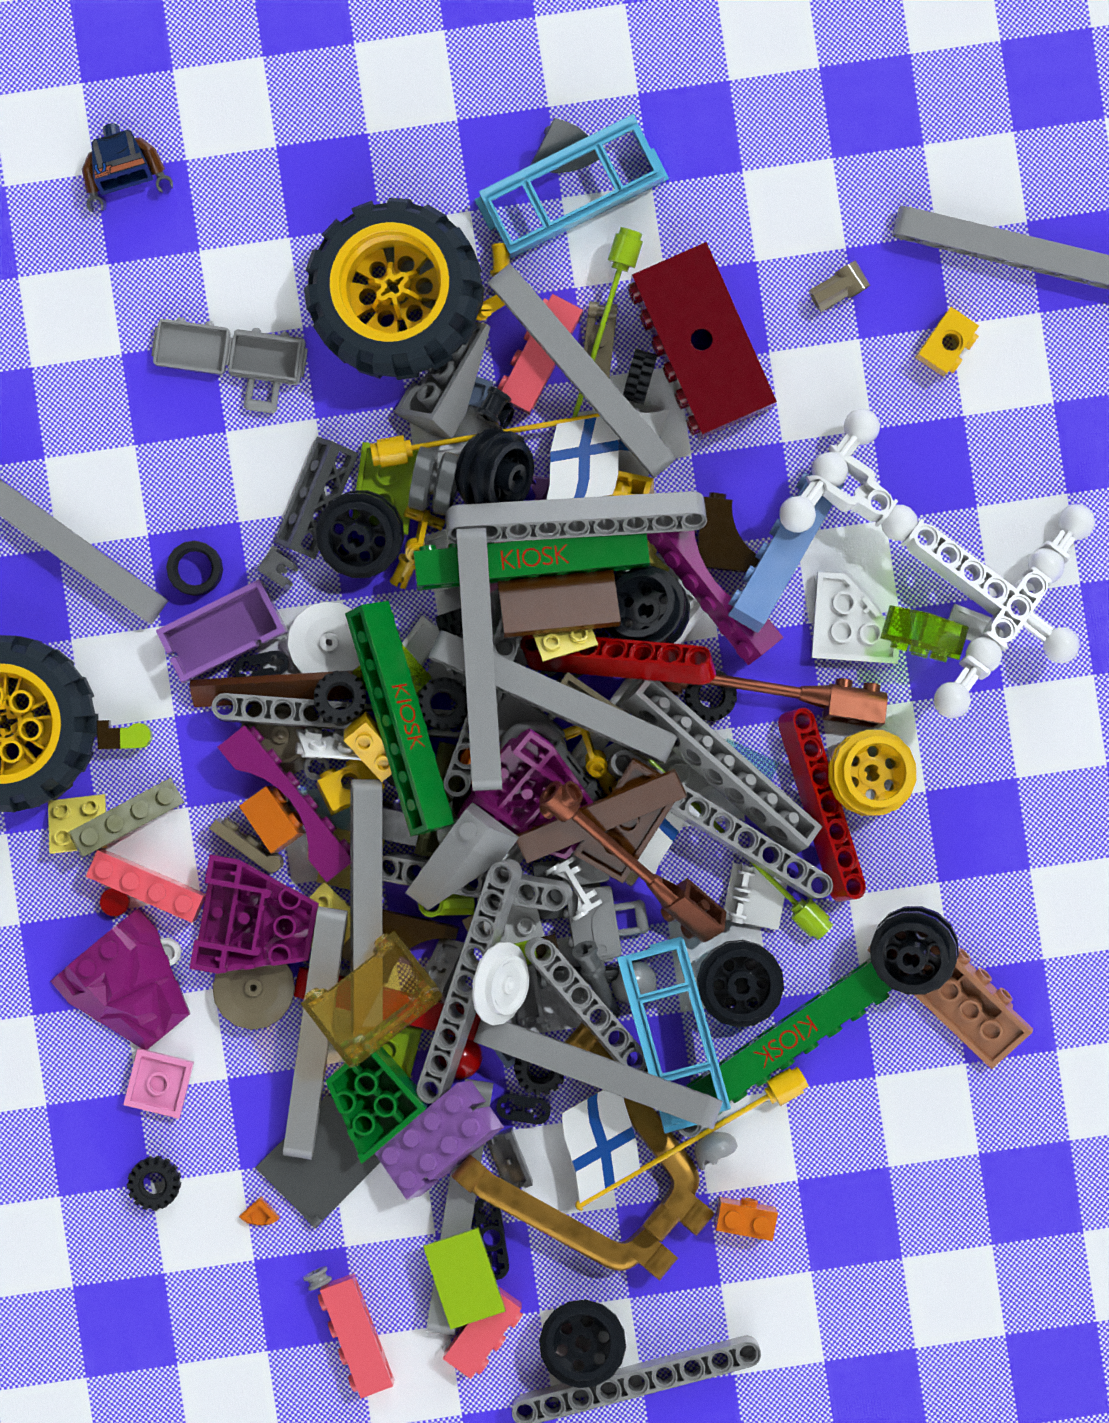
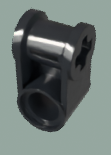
M489 386L486 399L481 407H477L475 413L479 420L494 428L506 429L515 412L511 402L512 399L503 391Z

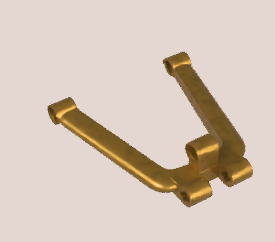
M582 1022L565 1041L567 1044L614 1060ZM624 1098L633 1128L655 1158L680 1145L672 1132L664 1133L661 1118L654 1108ZM684 1149L660 1162L670 1177V1188L644 1224L631 1237L622 1242H617L497 1177L471 1154L467 1156L451 1175L469 1193L473 1192L479 1198L602 1266L615 1271H624L640 1264L659 1281L678 1259L676 1255L660 1242L667 1237L678 1222L697 1236L715 1214L695 1196L699 1187V1173L693 1160Z

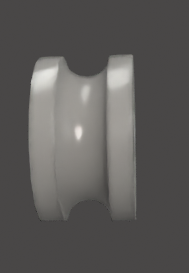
M307 757L303 763L304 773L311 780L317 781L321 779L314 771L309 772L308 766H312L310 762L316 759L318 763H324V768L320 769L325 772L330 768L328 761L324 757L322 759Z
M326 1266L315 1269L303 1277L304 1281L309 1283L307 1287L309 1291L320 1288L332 1280V1277L326 1274L328 1270Z

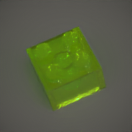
M890 605L880 638L891 642V648L905 652L909 648V652L914 656L927 659L928 655L931 654L930 659L946 663L948 658L960 660L969 627L928 612Z

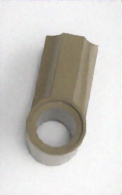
M853 261L836 271L834 276L810 289L808 292L815 306L822 312L846 297L849 299L859 294L871 285L857 261Z

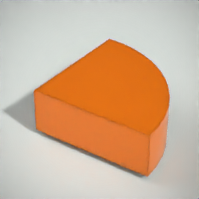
M262 1196L239 1216L244 1222L254 1225H270L280 1219V1216Z

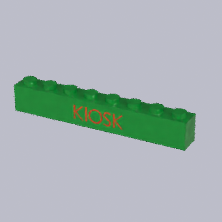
M647 533L487 543L489 584L506 580L605 570L648 568L650 564ZM451 543L448 544V548L437 549L436 545H426L419 547V551H414L417 591L460 587L457 544Z
M389 601L360 605L345 613L410 837L438 831L454 824V820L436 763L435 753L431 746L427 726L423 719L419 699L413 685L411 672L405 658L402 642L397 631L394 614Z
M871 958L718 1062L729 1102L731 1100L733 1103L740 1101L748 1094L746 1090L754 1084L757 1087L763 1085L772 1078L770 1073L778 1068L781 1071L788 1068L795 1062L794 1057L802 1051L804 1054L811 1052L819 1045L817 1041L825 1035L828 1038L836 1035L843 1029L841 1024L849 1019L852 1022L859 1019L866 1013L865 1008L874 1002L875 1005H878L890 997L888 992L892 989L878 977L871 963ZM710 1070L705 1071L685 1085V1087L717 1098Z

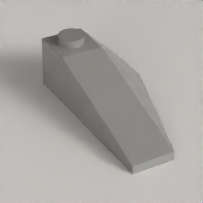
M472 802L405 893L429 910L489 870L493 864L502 861L519 837Z

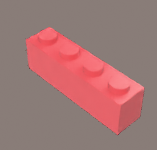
M554 294L551 295L549 300L544 298L543 302L572 335L583 314V309ZM527 331L523 338L527 341L523 351L519 349L516 351L510 363L514 368L509 377L507 375L503 376L497 389L503 391L512 399L513 407L530 415L556 364Z
M105 849L96 851L86 874L87 878L191 923L196 921L206 897V893Z
M355 1273L323 1285L320 1289L321 1294L318 1295V1300L322 1310H327L331 1321L328 1322V1327L332 1337H338L341 1345L338 1353L342 1364H348L351 1375L348 1376L353 1392L358 1391L360 1398H364L393 1387L395 1379Z

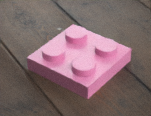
M138 1048L123 1105L179 1119L182 1114L194 1061Z

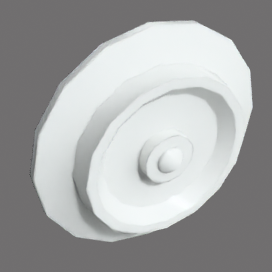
M323 601L308 606L296 616L289 630L288 649L293 663L302 673L361 670L345 613L352 610V608L338 602Z
M511 942L496 943L486 951L478 963L473 978L472 998L475 1011L480 1019L490 1025H499L507 1022L515 1015L526 998L529 989V972L526 958L518 946Z

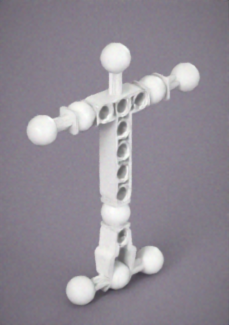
M857 409L849 413L844 421L845 436L837 446L829 445V452L820 454L814 460L812 475L806 476L809 485L800 496L788 498L782 503L779 511L780 521L785 529L794 533L808 530L813 526L816 518L814 506L821 496H824L842 512L852 510L864 519L876 522V527L881 524L882 531L888 538L902 541L900 545L903 547L906 545L908 551L993 615L984 628L983 634L969 643L965 657L959 662L964 669L955 682L944 683L937 689L934 695V705L939 714L947 718H958L968 711L971 703L970 689L977 679H985L1000 665L1003 656L1002 651L1008 647L1007 643L1017 635L1021 627H1024L1043 642L1044 653L1051 661L1056 663L1072 661L1077 656L1080 648L1079 637L1076 633L1066 627L1052 628L1035 615L1033 610L1045 595L1048 586L1062 576L1065 568L1064 564L1071 559L1070 555L1066 552L1075 540L1087 538L1092 533L1095 526V518L1092 511L1081 504L1067 506L1059 517L1060 532L1053 542L1047 541L1039 550H1036L1031 555L1028 562V570L1023 573V578L1013 587L934 526L924 524L923 519L918 521L915 512L910 507L896 505L898 500L895 499L893 501L891 495L874 480L876 476L874 471L852 456L859 445L871 443L877 438L880 431L879 418L873 411L868 409ZM848 473L861 484L860 487L855 489L854 497L837 488L845 482ZM871 500H875L881 505V511L872 507ZM918 535L926 538L927 546L919 542ZM941 552L946 553L950 557V563L943 561ZM964 570H968L973 574V581L965 577ZM1026 583L1034 586L1035 594L1029 592ZM988 587L995 590L997 598H993L988 594ZM1011 605H1015L1019 609V616L1011 611ZM995 627L1001 628L1004 638L997 636Z

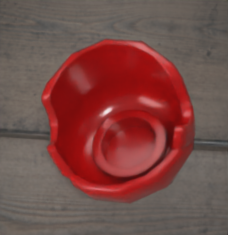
M456 1036L450 1037L452 1041H455ZM467 1039L454 1077L456 1080L473 1076L481 1065L483 1059L481 1046L473 1040ZM439 1055V1063L446 1067L447 1062L445 1058Z

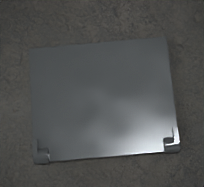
M328 1094L321 1101L312 1160L284 1156V1138L255 1168L304 1216L311 1226L317 1228L380 1161L374 1153L363 1164L360 1163L357 1156L358 1152L353 1141L350 1140L342 1115L338 1112L333 1098Z

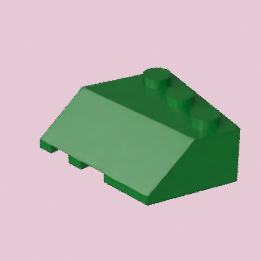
M374 1037L354 1052L325 1080L338 1112L341 1113L350 1140L355 1145L361 1164L425 1111L429 1104L420 1100L417 1095L416 1084Z

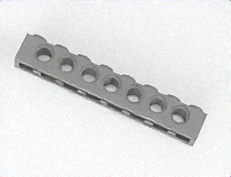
M642 680L633 688L621 704L633 716L677 736L672 751L779 845L796 855L809 847L821 830L822 826L660 681Z

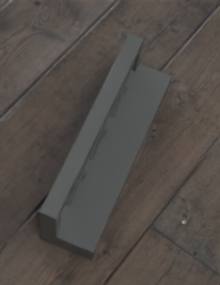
M317 436L274 543L316 559L319 552L316 538L318 521H314V511L322 506L324 511L336 497L342 495L359 453ZM340 451L346 454L347 457L343 467L337 469L335 460ZM333 479L335 486L333 492L326 496L324 491L325 484ZM311 532L313 541L309 550L300 547L304 536Z

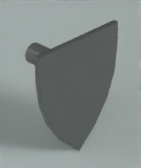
M554 118L551 125L544 129L545 137L530 165L588 137V135L578 126ZM595 150L550 173L575 171L598 161L599 158Z

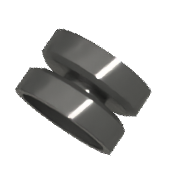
M420 447L410 486L408 502L410 509L424 511L428 507L431 495H433V512L440 515L446 514L448 508L453 506L457 495L455 474L460 454L445 452L440 460L439 468H437L438 453L436 449Z

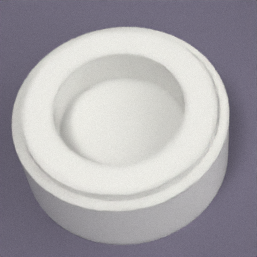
M172 938L160 939L165 954L169 957L170 966H172L181 957L180 944Z

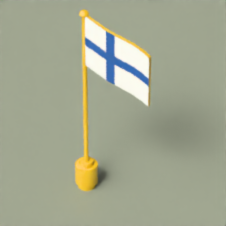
M598 413L502 429L518 433L556 426L550 451V486L546 500L613 496L618 479L619 438ZM476 434L411 445L410 440H404V435L376 439V443H370L373 465H381V468L407 464L408 457H413L412 451L419 450L421 446L432 448L466 442Z
M798 1067L792 1070L791 1068L784 1070L766 1082L768 1085L764 1089L766 1095L715 1124L714 1129L707 1128L695 1137L686 1140L641 1167L636 1136L626 1109L624 1097L603 1089L562 1112L564 1138L576 1172L579 1201L577 1200L575 1203L576 1209L582 1211V1207L767 1100H770L772 1104L777 1102L779 1106L786 1104L803 1094V1090L809 1087L805 1077Z

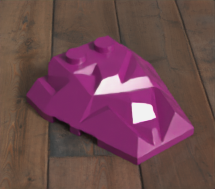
M529 728L520 733L517 738L509 739L500 750L502 789L473 791L471 787V794L464 801L457 816L460 818L473 802L517 835L556 818L553 816L547 819L539 810V798L542 792L554 781H560L563 785L568 781H572L579 786L583 794L579 808L593 803V800L579 783L553 744ZM579 842L553 852L550 855L567 859Z
M210 854L205 883H208L199 936L198 939L194 940L189 969L220 974L227 973L228 971L254 969L255 967L309 961L319 903L240 859Z
M140 908L113 927L50 981L69 1004L145 1050H148L191 1014L179 982L175 979L170 967L169 957L165 954L161 944L158 929Z

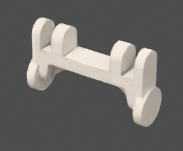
M575 856L561 864L558 863L544 872L546 876L552 873V875L560 876L570 883L578 897L577 911L575 912L577 915L572 918L574 922L588 914V911L603 903L599 899L591 904L589 899L595 896L597 892L593 889L585 894L574 876L575 873L582 870L581 866L577 865L572 869L569 868L568 865L576 860Z

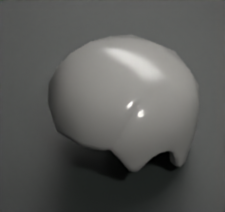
M632 961L640 994L655 991L656 974L654 970L645 962ZM619 968V975L616 980L611 982V988L617 1000L621 1003L629 1004Z
M712 1132L700 1139L694 1149L699 1169L704 1170L705 1165L710 1162L715 1165L718 1159L734 1153L738 1147L735 1138L726 1132Z

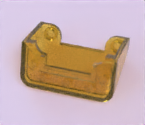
M395 931L380 936L374 942V955L329 990L314 988L305 995V1000L300 1003L349 1067H354L363 1062L432 1008L442 997V993L436 983Z

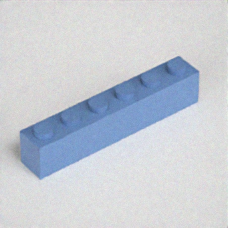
M812 471L809 475L804 472L799 479L796 488L800 489L797 496H800L809 485L806 476H811ZM842 483V484H841L840 486H838L837 488H839V489L841 490L842 487L844 486V483ZM821 496L814 506L816 518L813 526L806 531L791 532L785 529L780 519L777 518L769 532L773 538L769 544L766 542L762 544L755 556L760 559L756 567L750 565L742 581L746 582V585L742 591L737 589L728 604L733 607L728 616L757 633L761 630L833 505L824 496Z

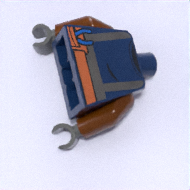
M110 123L102 129L104 137L92 141V151L88 153L82 167L86 193L90 194L86 205L90 212H94L93 201L96 199L100 201L101 210L105 211L106 201L98 195V191L101 195H105L154 180L152 175L157 177L156 187L159 192L163 193L159 187V183L163 179L168 180L173 189V181L164 174L163 170H165V167L155 147L141 137L134 138L131 130L120 132L118 124Z

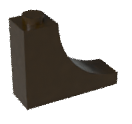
M709 492V497H704L707 523L698 530L697 546L706 568L746 573L750 565L756 567L760 559L755 557L756 553L744 543L736 529L732 514V500L726 499V494Z
M382 909V982H388L395 963L410 948L432 939L447 938L456 940L459 926Z

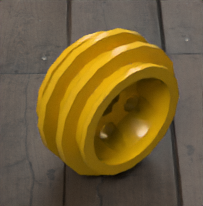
M864 730L845 737L834 749L828 764V782L834 797L847 810L861 816H880L899 809L911 797L917 781L916 762L910 748L898 736L885 730ZM870 746L876 748L877 753L874 757L868 754ZM856 756L857 759H858V762H856L853 766H851V765H852V761H853L854 757ZM886 759L890 760L892 769H888L885 766ZM866 767L870 769L869 775L872 776L870 781L866 779L867 773L864 771ZM886 780L892 782L889 791L884 787ZM868 789H871L875 794L872 800L866 797Z

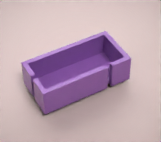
M261 579L155 630L166 653L171 655L177 653L178 657H173L170 661L182 683L193 680L259 647L258 640H261L262 643H267L288 633Z
M472 1081L459 1082L375 1152V1155L406 1200L422 1196L439 1182V1178L445 1177L461 1164L469 1154H473L504 1128L490 1106L477 1108L474 1111L471 1109V1107L480 1106L486 1102Z

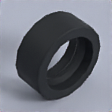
M195 540L184 542L175 547L168 557L166 566L167 575L172 585L180 592L193 596L205 595L215 589L221 581L223 573L222 559L217 551L208 544ZM189 552H201L211 562V575L207 581L200 585L187 584L179 575V561Z

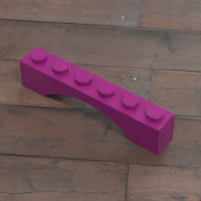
M695 530L647 533L648 542L656 548L665 563L675 572L682 581L683 586L690 591L700 604L702 610L709 615L717 625L720 633L728 639L736 649L737 654L747 665H750L784 638L769 618L757 633L728 616L733 607L728 604L732 597L716 583L707 570L698 550Z
M247 724L220 744L218 749L235 770L248 772L267 780L291 801L299 813L306 830L308 860L323 879L328 882L350 864V843L345 838L343 840L338 838L334 833L337 827L328 816L321 817L316 810L319 805L309 793L304 796L298 788L301 783L291 771L286 773L279 765L283 761L273 748L269 751L262 744L265 738L255 726L250 728Z

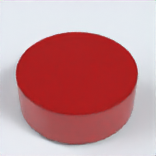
M113 888L107 889L100 898L101 909L109 916H119L125 913L130 905L129 895Z

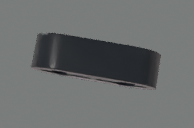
M269 651L246 656L239 659L236 663L235 674L237 677H247V674H241V669L245 667V662L249 661V664L252 666L260 664L261 670L253 671L252 676L282 675L288 671L290 666L289 659L281 651ZM277 655L278 659H283L284 661L278 672H276L275 668L264 667V663L273 661L272 656Z
M506 1092L498 1098L497 1112L502 1118L537 1125L543 1124L549 1119L550 1105L541 1097ZM508 1098L513 1099V1104L522 1106V1110L512 1109L511 1113H506L505 1107H502L501 1104L506 1103ZM536 1103H540L542 1109L546 1110V1113L540 1114L539 1118H534V1113L525 1111V1107L535 1108Z

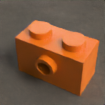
M265 786L239 805L270 853L282 851L306 833L302 827L301 817L297 812L291 811L286 803L288 798L275 786Z
M719 1196L714 1226L716 1231L773 1241L778 1211L776 1207L758 1204V1200L741 1197V1200Z

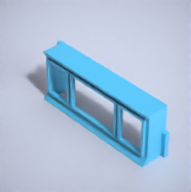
M632 114L479 191L480 197L476 198L475 202L489 230L496 229L502 243L505 244L509 252L510 259L669 180V177L655 149L650 148L635 115ZM632 131L652 172L623 186L603 145ZM595 150L615 190L550 222L531 181ZM523 186L542 227L511 241L492 201Z
M683 937L651 944L648 950L617 957L648 1073L672 1081L710 1070L717 1099L723 1101L719 1113L730 1110L731 1106ZM676 950L685 983L640 994L632 961ZM688 991L707 1062L662 1074L643 1003ZM659 1110L664 1133L698 1125Z

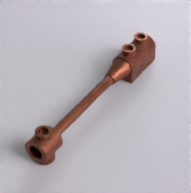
M716 674L715 678L710 683H707L797 698L799 701L824 708L823 720L878 729L885 724L888 695L886 692H881V685L876 683H864L862 689L852 687L853 681L850 679L837 678L835 684L795 687ZM660 681L674 695H681L682 689H686L689 685L686 683Z
M554 781L542 792L539 798L541 814L547 819L555 816L561 822L572 819L646 882L648 888L661 903L663 918L667 922H672L676 919L681 924V932L686 938L691 939L696 936L701 942H707L724 932L727 912L691 880L686 878L675 885L659 875L653 874L579 810L583 794L576 783L568 781L563 785L560 781Z

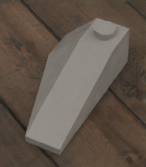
M475 322L477 327L466 345L461 344L452 354L453 359L439 369L435 370L433 367L427 369L429 372L418 384L414 381L406 390L394 413L432 435L452 439L466 415L490 326L485 323Z

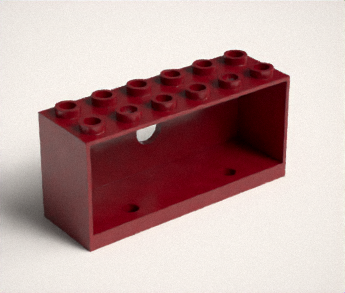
M707 242L632 274L630 284H628L630 298L634 305L639 303L641 307L640 320L645 331L651 330L653 334L651 345L655 354L658 355L657 357L662 356L665 364H663L664 367L662 368L668 383L674 382L677 390L674 397L680 410L686 409L689 417L685 421L692 436L697 434L699 440L704 439L774 407L777 403L776 398ZM704 329L711 334L712 344L708 349L698 350L693 347L691 336L696 330Z

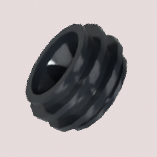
M500 428L485 429L469 439L460 453L455 474L457 491L465 504L523 501L533 481V454L520 435L512 431H504Z
M369 490L349 491L336 497L321 513L316 527L317 547L324 561L336 572L351 578H370L385 571L399 555L404 541L403 521L396 507L384 496ZM356 509L359 512V518L352 519L349 516V511ZM372 515L380 521L378 525L371 524L370 517ZM337 523L344 527V531L341 534L335 531ZM352 531H357L358 535H363L364 542L359 543L358 538L353 539ZM377 536L385 538L384 546L376 544L375 538ZM343 544L344 548L347 549L349 553L344 551L340 545ZM368 551L370 558L362 559L360 553Z
M650 566L643 569L629 570L615 580L621 625L606 627L607 632L614 639L674 644L682 636L689 622L690 602L685 589L669 572L655 566ZM652 591L647 596L643 595L645 592ZM667 596V604H661L662 597ZM634 600L633 605L631 607H628L630 603ZM653 612V615L647 618V616ZM628 619L633 620L631 627H625V622Z
M904 906L890 912L878 924L870 945L871 963L878 977L891 989L907 995H925L941 988L951 978L959 957L958 937L951 923L938 912L923 906ZM904 931L906 933V937L904 939H899L896 936V933ZM917 931L923 932L928 936L920 937ZM938 946L940 954H933L930 948ZM890 949L896 950L898 955L893 957ZM925 965L931 966L929 969L922 970Z
M743 939L726 941L713 948L701 962L697 976L699 995L707 1012L719 1022L737 1028L755 1026L769 1018L779 1006L784 990L783 973L775 957L760 944ZM748 959H753L756 962V966L752 970H748L745 967V962ZM727 960L734 962V968L731 971H727L723 967L724 962ZM761 977L767 979V986L764 988L757 986V980ZM738 978H746L745 982L748 988L743 992H738L734 982ZM718 979L724 981V987L721 990H716L713 986L714 982ZM756 997L758 1003L749 1007L747 999ZM728 998H734L736 1005L733 1008H728L725 1005V1001Z
M586 1299L569 1301L555 1309L543 1324L539 1339L541 1358L549 1373L561 1383L576 1388L598 1386L610 1379L621 1366L626 1351L625 1331L616 1314L603 1304ZM586 1316L593 1319V1324L589 1328L584 1327L582 1324V1320ZM565 1323L571 1324L573 1328L572 1332L568 1335L562 1332V1326ZM601 1331H606L609 1334V1340L605 1343L598 1339ZM581 1335L585 1339L591 1340L592 1345L587 1352H584L582 1348L577 1349L576 1340ZM560 1345L567 1346V1355L560 1356L557 1353V1348ZM596 1353L604 1355L605 1361L602 1364L595 1363L594 1356ZM576 1360L584 1362L582 1371L574 1369L573 1363Z

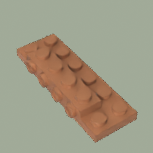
M900 931L896 933V936L899 939H904L906 933ZM917 931L920 937L928 936L923 932ZM938 946L930 948L933 954H940ZM959 948V957L951 978L937 990L925 995L914 996L987 1066L993 1069L1032 1034L1033 1028L1013 1010V1004L1011 1003L1013 999L1008 991L1002 987L996 989L990 983L992 978L983 968L977 970L969 963L971 958L968 953ZM890 949L892 956L896 957L898 955L897 951ZM925 965L922 970L929 969L931 966Z

